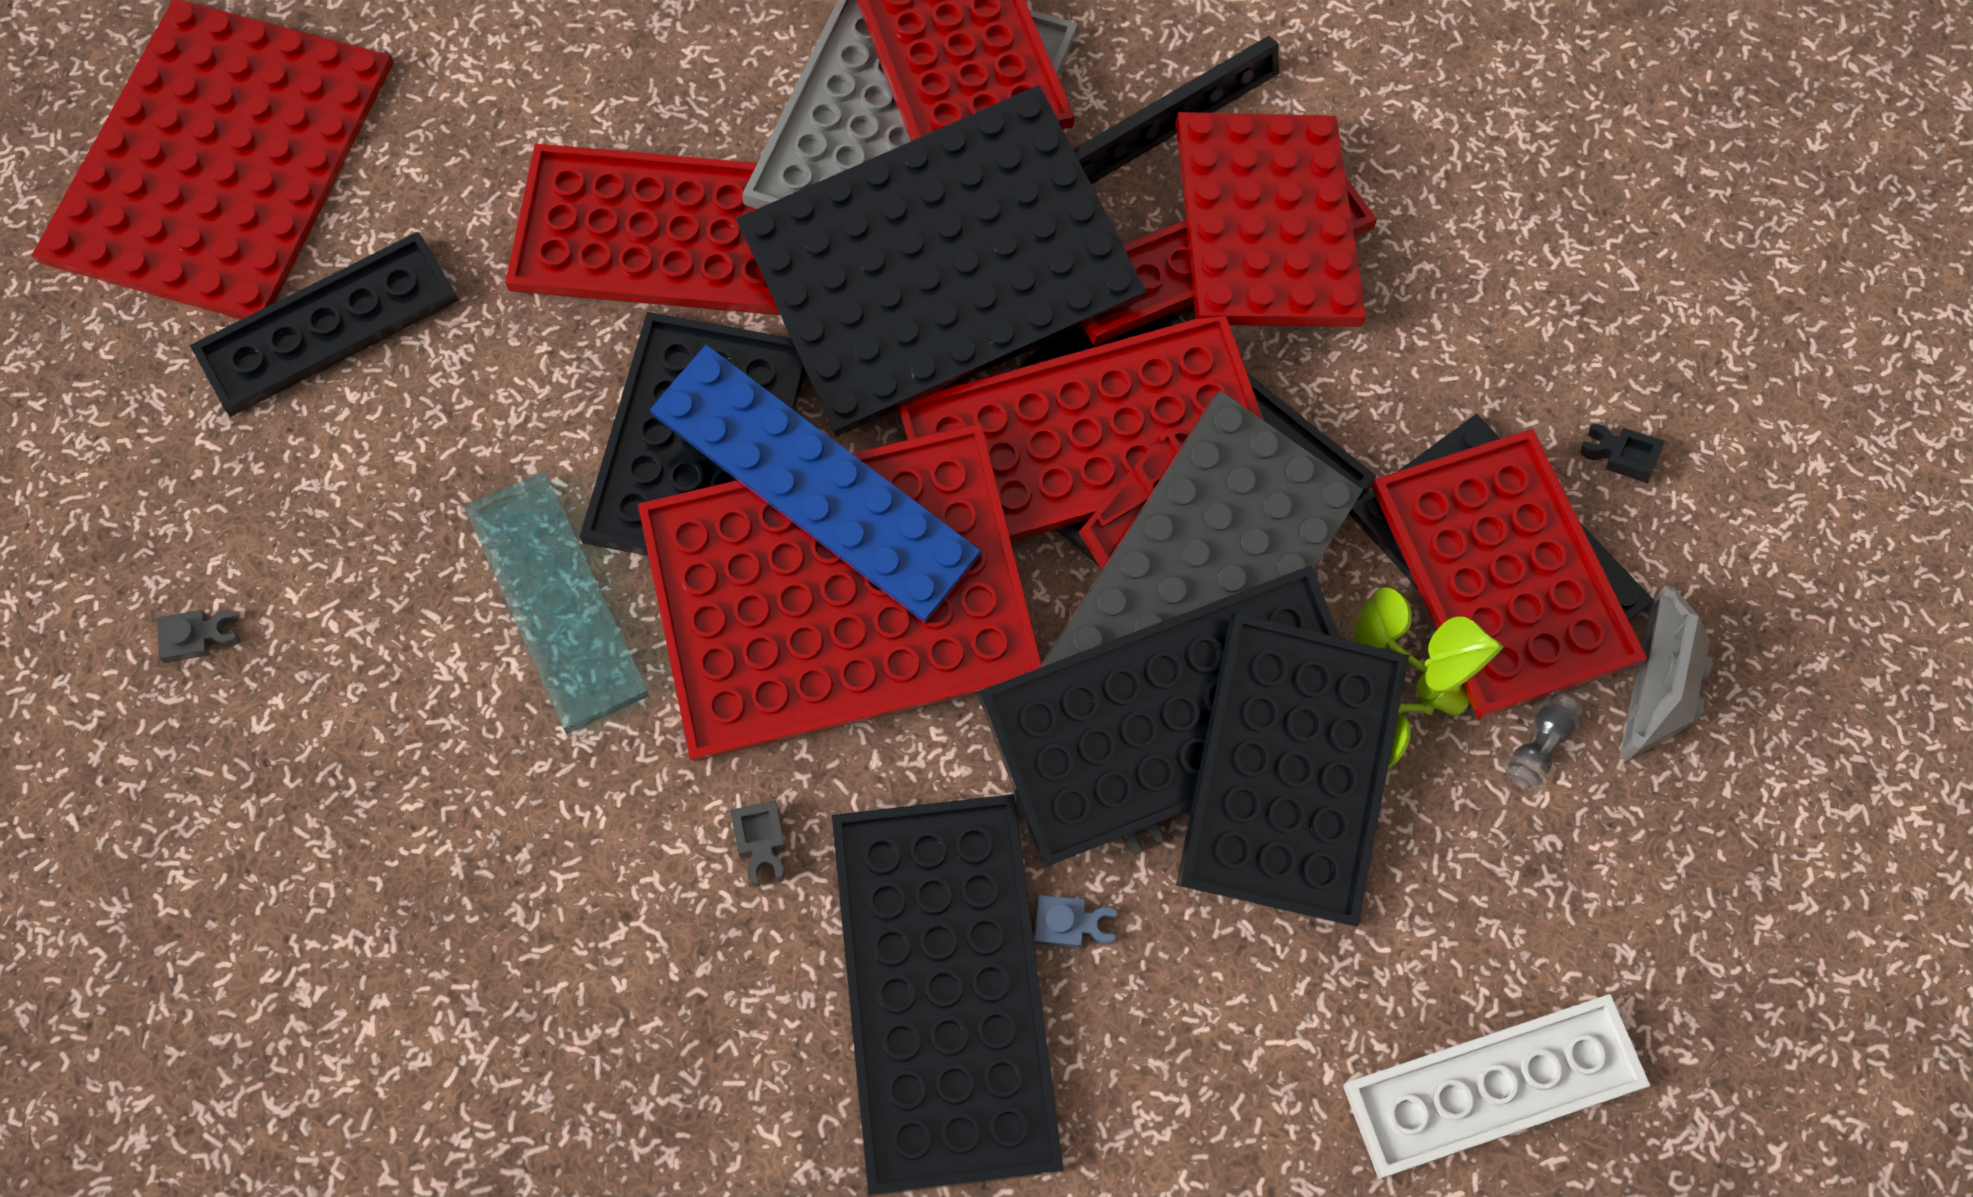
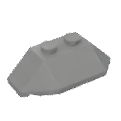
M1665 585L1653 598L1654 602L1650 608L1642 646L1647 659L1642 665L1638 666L1619 755L1620 759L1626 761L1680 734L1692 722L1696 723L1704 707V697L1699 696L1701 683L1707 680L1712 667V657L1707 656L1710 638L1699 615L1674 587Z

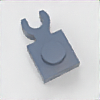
M1039 895L1034 944L1081 949L1082 935L1090 936L1094 942L1100 945L1113 944L1115 934L1100 932L1097 923L1101 919L1115 920L1117 911L1110 907H1101L1093 913H1084L1085 899Z

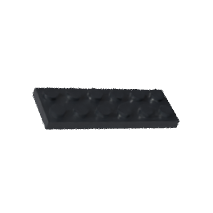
M418 231L191 344L190 347L224 410L231 417L459 301Z

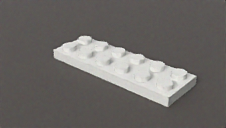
M1608 994L1346 1082L1343 1087L1377 1177L1382 1179L1649 1087L1650 1083L1612 996Z

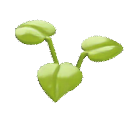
M1383 587L1375 591L1374 596L1370 597L1361 609L1355 623L1353 641L1386 650L1389 647L1391 651L1409 655L1408 663L1423 674L1418 680L1416 687L1417 694L1420 696L1422 703L1400 704L1388 765L1389 770L1402 757L1410 741V724L1408 719L1401 715V713L1423 712L1431 715L1434 709H1437L1450 716L1460 715L1470 703L1462 684L1487 665L1503 649V646L1488 635L1476 622L1462 616L1453 617L1444 622L1433 634L1428 646L1430 658L1423 664L1396 642V639L1403 636L1411 625L1412 613L1407 599L1398 591Z

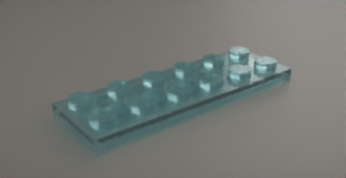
M545 471L464 506L566 734L649 697L647 689Z

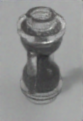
M1556 693L1550 695L1548 699L1541 701L1534 719L1536 735L1531 743L1519 746L1511 756L1507 757L1503 764L1508 773V779L1514 785L1524 790L1545 787L1552 768L1550 756L1555 744L1568 740L1582 725L1581 716L1584 710L1576 700L1565 694Z

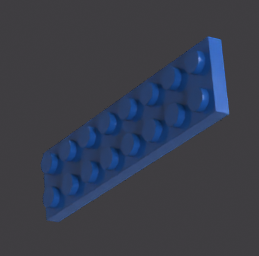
M706 344L650 409L651 414L925 624L981 556V550Z

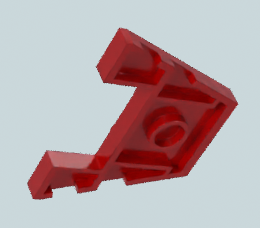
M1170 427L1160 434L1079 530V534L1101 570L1154 490L1153 484L1161 479L1181 448V444Z

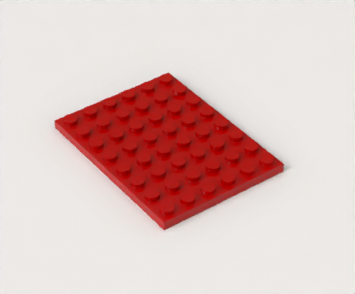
M172 0L31 256L37 263L237 319H243L275 303L394 63L391 55L188 1Z
M981 423L851 453L981 550L979 559L926 624L738 480L638 504L689 757L693 762L974 695L980 690L1031 672L1041 666Z

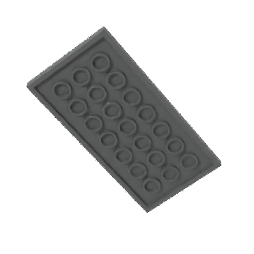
M1221 390L1218 391L1211 399L1039 668L1312 565L1314 570L1363 489Z

